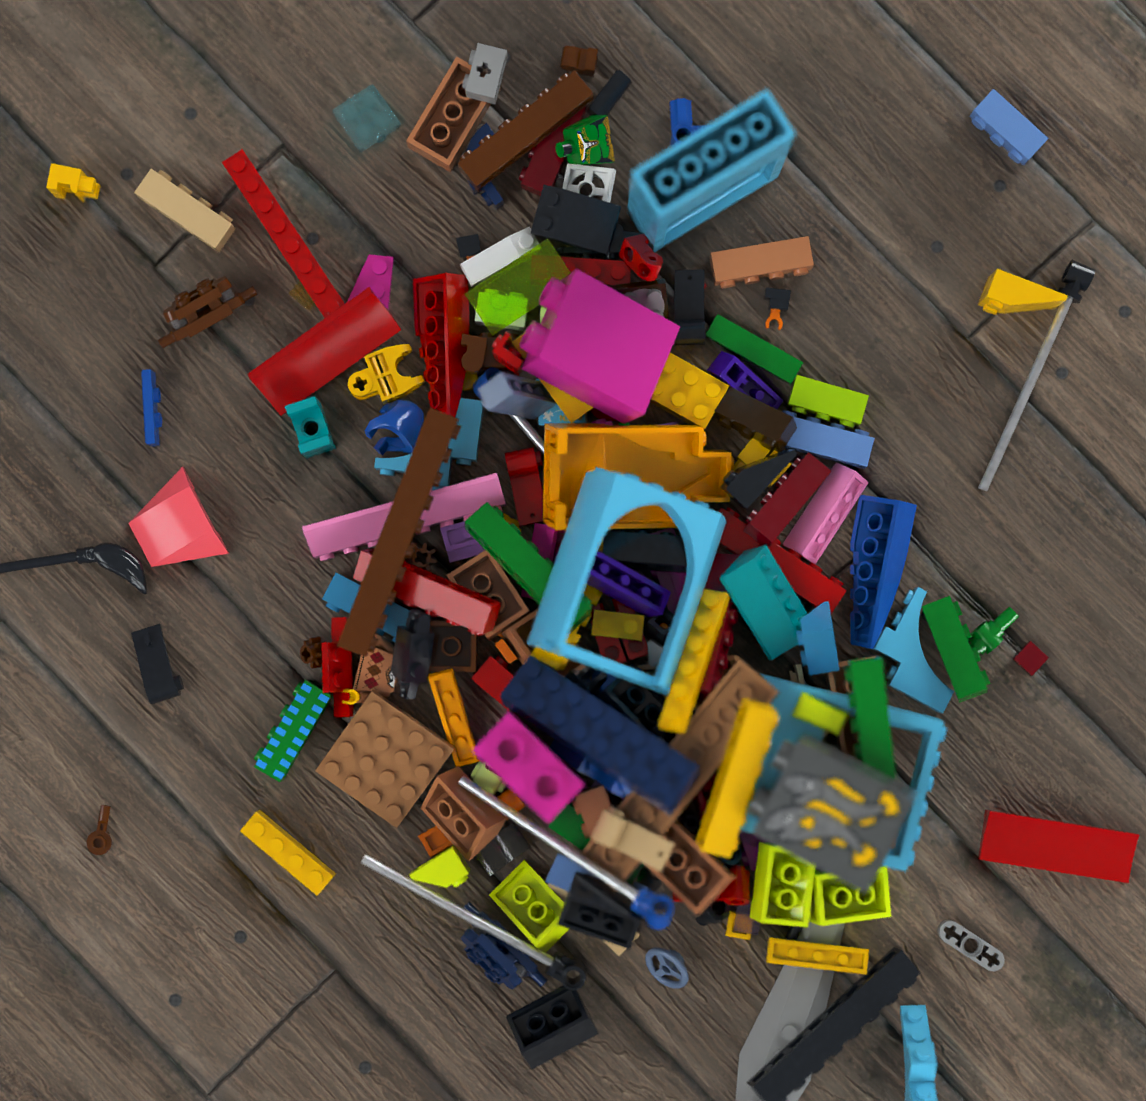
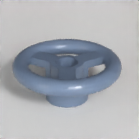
M656 947L646 953V966L653 977L660 983L674 989L683 988L688 983L689 975L684 965V959L677 951ZM655 955L660 962L659 969H656L653 963V956ZM663 975H672L680 980L673 981Z

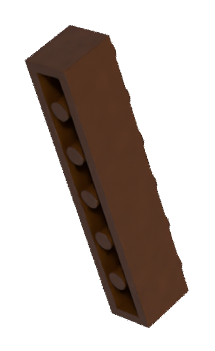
M575 70L571 74H563L556 81L557 85L552 89H544L537 96V101L532 105L529 103L524 105L517 112L518 116L513 120H505L498 127V132L493 136L490 134L485 136L479 142V147L474 151H466L459 158V170L477 192L593 101L594 93Z

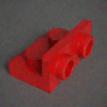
M506 332L504 336L499 335L492 345V348H494V360L520 376L523 371L521 368L524 361L518 351L511 347L509 348L512 343V336Z

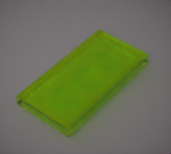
M547 238L465 293V295L493 336L538 306L540 295L552 277L561 281L571 272Z

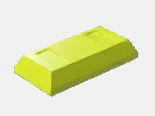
M802 692L792 716L836 736H840L850 713Z

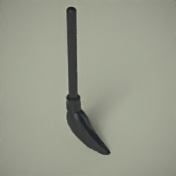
M102 543L96 547L77 548L76 552L0 563V573L70 562H78V564L97 562L101 567L126 579L141 593L147 594V584L142 563L132 552L118 544Z

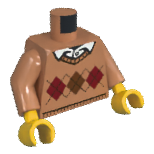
M376 634L375 638L379 640L374 653L369 652L366 657L361 655L353 689L343 690V692L350 693V699L342 701V703L363 704L372 690H375L386 699H388L391 693H395L398 678L394 677L391 671L395 646L387 638Z

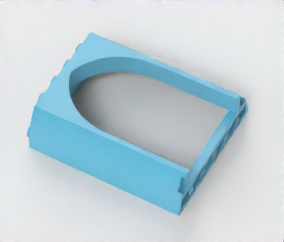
M596 467L594 471L586 472L527 644L668 696L726 525V519L721 513L709 509V505L704 502L695 501L693 503L686 500V496L681 493L663 491V487L656 483L649 482L645 484L640 482V478L633 474L625 473L623 475ZM643 506H659L672 518L682 536L687 558L684 588L654 676L565 643L602 538L613 523L622 515L632 509Z

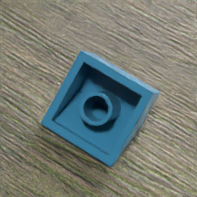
M826 601L800 619L801 630H797L798 644L804 645V651H800L802 665H808L809 675L840 671L829 601Z

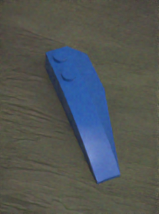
M860 495L850 541V551L853 552V564L850 565V574L853 575V589H850V599H853V611L850 613L851 645L874 649L892 607L904 569L917 507L915 504Z

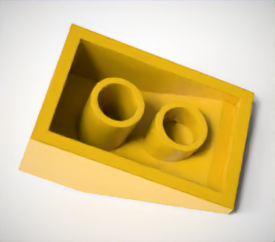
M997 268L988 277L978 305L982 306L985 312L994 315L997 312L1001 314L1057 308L1066 301L1068 295Z

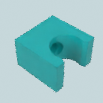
M315 396L285 406L297 434L300 454L305 458H310L336 449L321 402ZM310 423L318 425V431L314 435H307L306 428Z

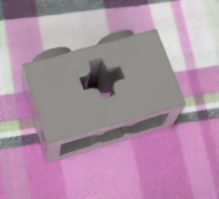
M478 43L476 50L471 51L469 57V65H472L470 74H465L462 88L466 89L467 98L496 104L508 58L507 50ZM484 69L488 70V74H485V77L480 76Z

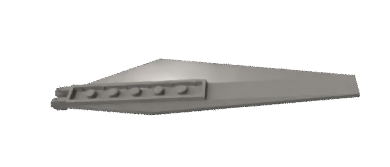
M808 922V927H802L796 940L840 946L845 923L819 926ZM783 965L739 1053L735 1101H761L746 1082L826 1010L834 971ZM811 1075L805 1080L806 1083L801 1089L793 1091L787 1096V1101L799 1100L811 1080Z

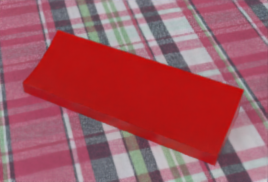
M368 287L247 375L279 415L282 416L287 412L285 406L306 399L401 331V328L372 289Z
M985 809L978 859L1129 883L1139 834Z

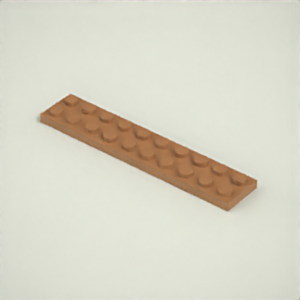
M739 659L690 718L685 734L678 733L668 745L699 765L700 771L699 777L672 815L669 816L632 791L617 808L624 812L623 817L662 837L720 767L742 699L745 698L771 705L780 694V691ZM593 839L581 852L582 855L623 882L629 878L641 863L639 860L617 849L604 846Z

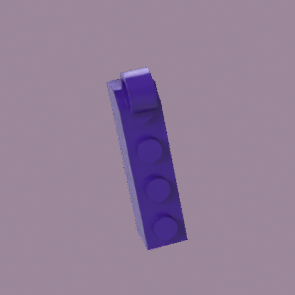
M596 551L586 584L648 618L663 614L671 594L669 590L605 554Z

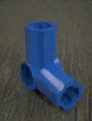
M681 98L669 102L670 144L672 147L681 142L676 135L684 134L690 137L708 126L692 125L691 100Z

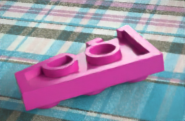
M368 255L348 301L370 287L389 310L394 257Z

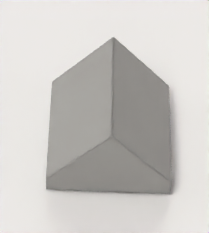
M654 638L648 642L650 667L655 666L659 662L664 645L662 646Z

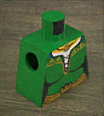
M591 115L564 128V141L557 143L555 147L557 155L560 158L567 156L569 164L585 165L615 162L608 115Z

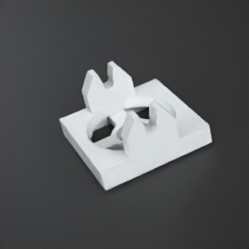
M567 163L562 189L580 194V188L584 184H591L592 192L589 197L602 196L603 201L610 203L616 170L613 168ZM585 176L584 180L578 185L572 184L577 177ZM593 177L601 179L605 188L595 187L592 183Z

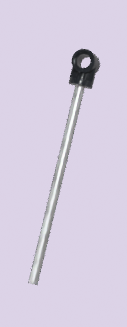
M1073 259L1066 267L1061 282L1065 283L1066 286L1065 288L1060 287L1057 292L1068 295V297L1059 306L979 484V489L988 491L1072 302L1080 303L1082 296L1078 293L1080 290L1085 292L1094 277L1095 269Z
M365 854L361 863L547 965L545 973L562 982L565 988L578 990L585 984L586 972L581 960L570 958L559 951L550 956L371 856ZM571 970L580 973L575 978L567 976V973Z

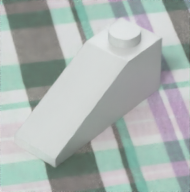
M529 226L460 264V267L472 287L532 259V255H537L541 246L535 235L531 234Z

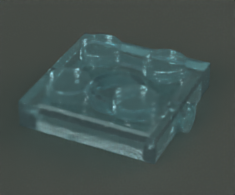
M371 84L358 94H354L353 97L347 98V101L332 110L333 115L360 153L376 142L378 144L386 139L385 136L401 126L400 121L374 84Z

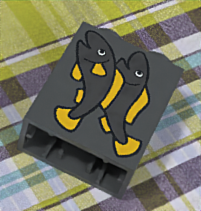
M808 734L801 737L796 744L785 739L771 764L772 768L782 773L774 790L762 785L749 808L748 813L759 818L752 833L866 893L873 884L919 792Z

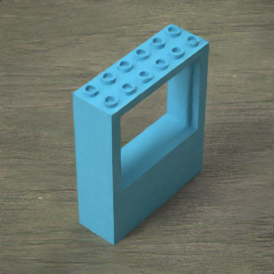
M768 89L631 172L627 213L638 231L645 234L649 239L648 245L653 252H657L778 178L795 137V132Z
M760 673L761 677L780 691V694L771 703L778 712L779 723L777 728L772 731L770 737L771 747L768 754L764 755L762 761L763 771L760 778L756 779L754 785V798L762 785L774 790L782 773L772 768L771 764L785 739L794 744L805 734L820 741L823 739L825 730L792 716L801 693L804 692L850 713L849 716L855 717L854 708H849L847 695ZM887 705L890 726L923 734L910 788L919 793L898 832L894 849L890 848L882 864L885 867L907 872L908 866H912L914 862L915 851H912L914 841H918L920 838L921 826H918L920 816H925L928 802L924 800L926 792H930L933 786L934 777L931 776L933 766L937 767L940 752L937 749L939 741H944L946 727L943 726L944 721L937 717ZM752 802L748 803L746 809V822L744 826L740 827V830L750 833L753 832L759 818L748 813Z

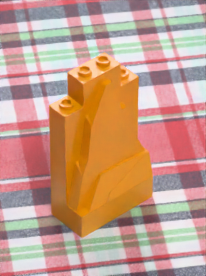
M545 423L543 523L554 530L567 529L586 472L594 471L596 467L623 475L625 473L636 475L640 478V482L645 484L649 482L656 483L663 487V491L681 493L686 496V500L693 503L695 501L730 502V496L720 486L724 483L722 481L724 476L734 469L732 452L724 449L703 450L707 437L704 427L698 425ZM643 506L632 509L622 515L609 529L677 528V526L661 507Z

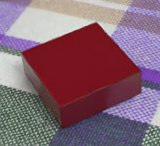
M1028 641L1013 657V660L1030 676H1033L1049 657L1032 641Z

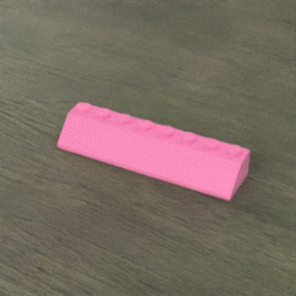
M497 473L431 491L430 496H433L434 499L429 511L424 510L421 519L425 522L420 534L430 532V527L440 525V528L455 524L454 520L463 518L466 521L486 502L492 507L497 506L503 511L502 507L506 506ZM393 502L303 526V533L313 558H320V561H326L335 558L334 553L344 551V555L358 552V547L368 545V548L376 547Z

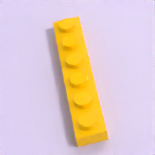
M708 589L703 591L658 724L661 730L685 734L730 600V596L726 592Z

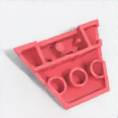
M184 467L128 523L151 567L229 554L219 533L215 530L201 504Z

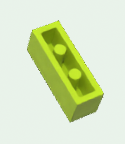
M797 375L793 382L787 407H791V411L796 414L806 415V412L816 415L815 418L821 421L830 422V419L840 421L839 424L845 426V428L853 429L854 426L858 427L862 422L869 395Z

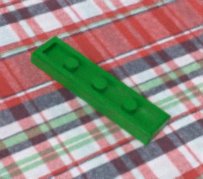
M719 314L716 315L705 335L710 340L790 385L803 364L802 361Z

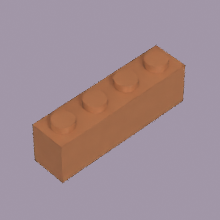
M809 236L711 252L709 257L714 286L720 285L721 288L734 287L735 282L745 281V284H754L760 282L759 278L769 277L770 280H778L784 278V274L793 273L794 276L808 274V270H811L814 266Z

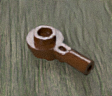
M101 805L97 830L92 832L87 838V848L95 855L107 853L112 846V839L107 831L111 808L109 805Z

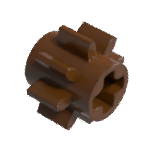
M424 543L423 548L420 549L415 545V551L411 556L413 562L410 564L416 565L421 569L426 568L427 571L431 572L429 567L431 563H438L437 560L432 559V555L435 554L436 550L427 551V543ZM418 553L428 554L426 564L416 562L419 558Z
M320 636L312 637L303 642L304 645L300 649V657L305 664L310 663L311 669L322 667L321 643L323 642H321Z

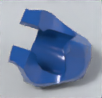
M398 399L392 403L385 404L380 409L382 415L372 419L364 430L366 436L372 439L378 429L385 428L399 436L396 438H380L374 449L381 455L387 451L411 454L423 426L424 413L421 408L411 401Z

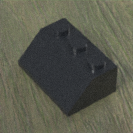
M633 663L629 666L630 668L638 670ZM617 677L596 697L657 739L663 741L670 734L663 733V730L658 726L659 717L662 715L666 699L662 694Z
M575 872L557 925L630 949L643 916L631 909L633 903L631 899L619 891H614L604 881L587 874Z
M564 986L506 1016L519 1050L531 1069L599 1034L578 991L569 990Z

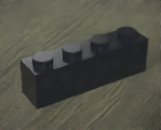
M609 529L603 537L602 553L629 569L687 573L686 550L682 536H674L671 532L649 534L646 530H636L633 533L624 532L623 529Z

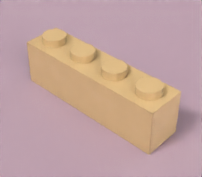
M150 169L134 192L138 198L217 252H220L236 230L231 223L233 219L222 211L217 214L211 210L212 205L205 199L200 197L197 200L192 197V191L180 183L179 186H176L170 182L172 177L164 171L159 170L157 173Z

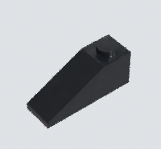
M786 449L739 467L735 471L730 470L722 479L724 483L720 488L740 507L748 509L798 453L795 450Z

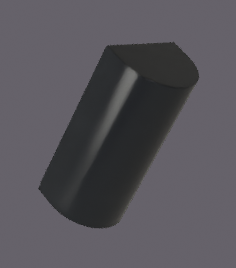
M616 70L589 106L587 113L590 116L608 115L631 85L632 81L622 71Z

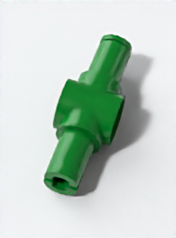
M1008 607L994 621H984L971 633L972 638L969 639L970 647H976L978 653L982 655L993 651L1003 641V632L1019 618L1018 614L1011 607Z

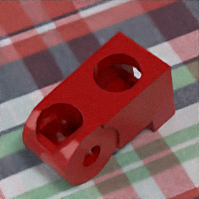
M640 234L624 238L619 253L621 259L641 279L646 281L656 280L662 267L663 259L649 247V239L646 235Z

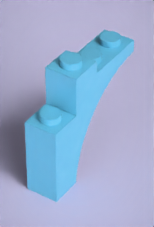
M460 399L455 418L459 419L458 425L462 427L457 440H451L449 448L452 449L451 456L447 464L442 463L439 471L443 473L442 479L438 487L433 486L432 491L449 486L452 459L456 460V464L471 466V462H477L484 410L480 400ZM411 454L395 458H375L374 468L380 470L381 475L395 476V472L404 473Z
M916 587L913 591L909 589L905 595L903 603L906 605L901 613L897 612L891 622V625L894 626L893 630L886 626L883 627L872 650L897 662L896 666L892 665L886 675V679H888L887 686L938 713H943L954 691L935 675L923 654L918 629L920 609L927 591Z
M926 1005L900 1006L905 1064V1101H937L934 1083L937 1061L934 1042H931Z

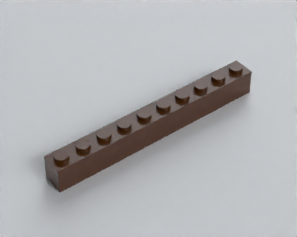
M429 408L337 646L365 657L368 656L369 652L374 653L379 640L375 638L378 628L383 629L388 615L384 614L387 604L392 606L397 591L393 590L396 581H402L406 571L403 563L406 557L411 558L416 544H413L412 540L415 533L420 535L425 521L421 519L424 510L429 511L434 497L430 496L433 486H439L443 473L439 472L443 462L448 463L452 453L449 445L452 439L457 440L462 426L458 425V418Z

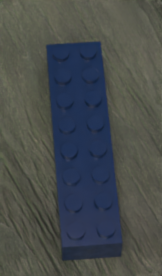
M531 655L500 694L504 706L669 816L672 815L700 775L699 765Z

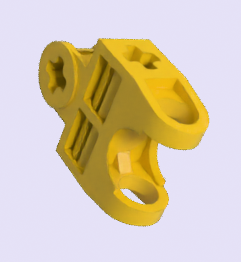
M410 344L385 347L364 356L368 368L353 373L348 379V388L353 397L358 400H366L379 394L385 405L406 397L425 383L422 375L411 378V376H402L397 372L399 362L404 359V356L412 352ZM377 359L379 360L384 373H381L378 363L376 361ZM385 380H387L392 394L389 393ZM362 381L365 384V390L360 391L357 388V382Z

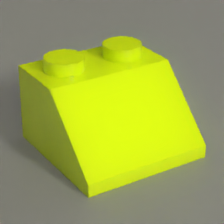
M452 845L414 869L409 876L412 880L448 887L452 884L455 888L467 880V874L471 869L462 854Z

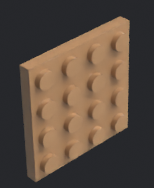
M372 690L315 772L398 828L453 752L455 746L375 690Z

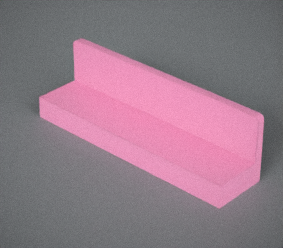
M835 463L831 473L823 481L783 545L799 553L808 562L816 564L869 482L855 470Z

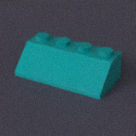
M767 545L744 550L719 579L769 660H772L798 645L797 630H801L800 619L808 613Z

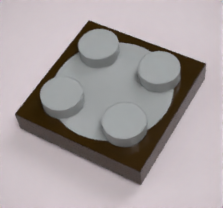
M665 278L615 285L617 292L669 320Z

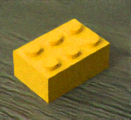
M669 353L650 403L690 425L704 427L705 430L715 413L714 410L727 392L729 385L678 356Z

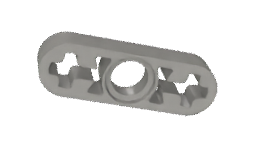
M944 920L939 924L937 929L938 936L945 943L989 971H998L1003 967L1004 956L1001 951L953 920ZM953 925V931L960 936L963 931L966 933L960 938L958 946L955 945L958 940L953 936L949 935L945 938V927L950 928ZM973 938L977 941L978 947L974 952H966L964 943L967 939ZM982 950L989 955L996 953L995 958L998 962L987 965L988 959L980 955Z

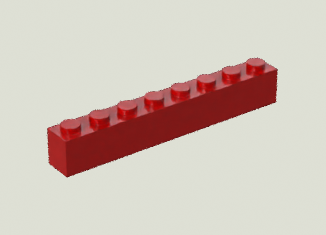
M241 149L224 160L222 164L323 317H328L345 303L244 150Z

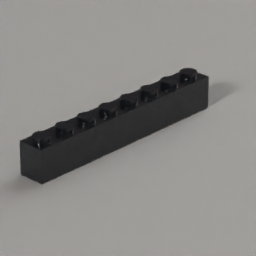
M893 947L867 971V975H863L746 1083L761 1101H787V1096L791 1092L801 1089L806 1083L805 1080L812 1073H818L830 1056L834 1057L842 1051L844 1043L849 1039L856 1038L861 1033V1028L867 1022L870 1023L877 1019L880 1015L879 1011L883 1007L894 1003L899 997L898 994L904 988L911 987L917 981L916 977L921 972L901 949Z

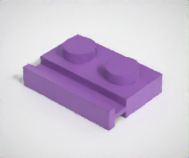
M465 521L440 528L450 563L477 556L485 551L465 530Z

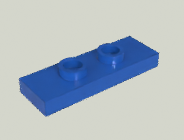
M151 369L141 371L145 443L151 447L160 446L159 427H162L161 412H158L157 403L161 402L160 389L156 388V373Z

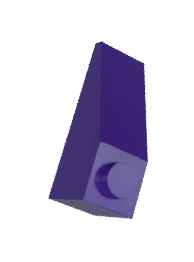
M721 351L707 369L713 377L729 385V388L732 387L775 409H778L784 401L735 355Z

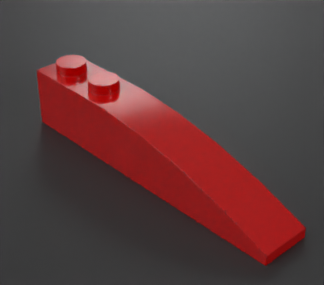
M442 273L413 279L414 329L416 336H420L422 347L419 348L420 358L425 360L426 370L423 371L425 381L430 385L431 391L428 393L430 408L456 417L466 374L462 366V357L467 352V348L461 346L462 334L469 335V287L465 275Z

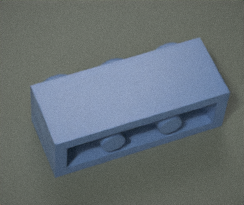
M995 89L982 100L969 116L972 118V123L979 130L984 129L990 135V139L995 145L1003 146L1009 152V157L1014 162L1021 163L1022 165H1025L1048 140L1046 135Z

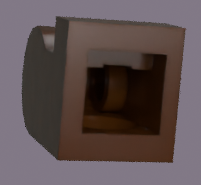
M564 46L560 68L569 72L575 70L577 74L594 77L598 49Z
M462 334L461 346L467 348V352L462 357V366L467 373L478 374L483 370L488 345L487 338Z

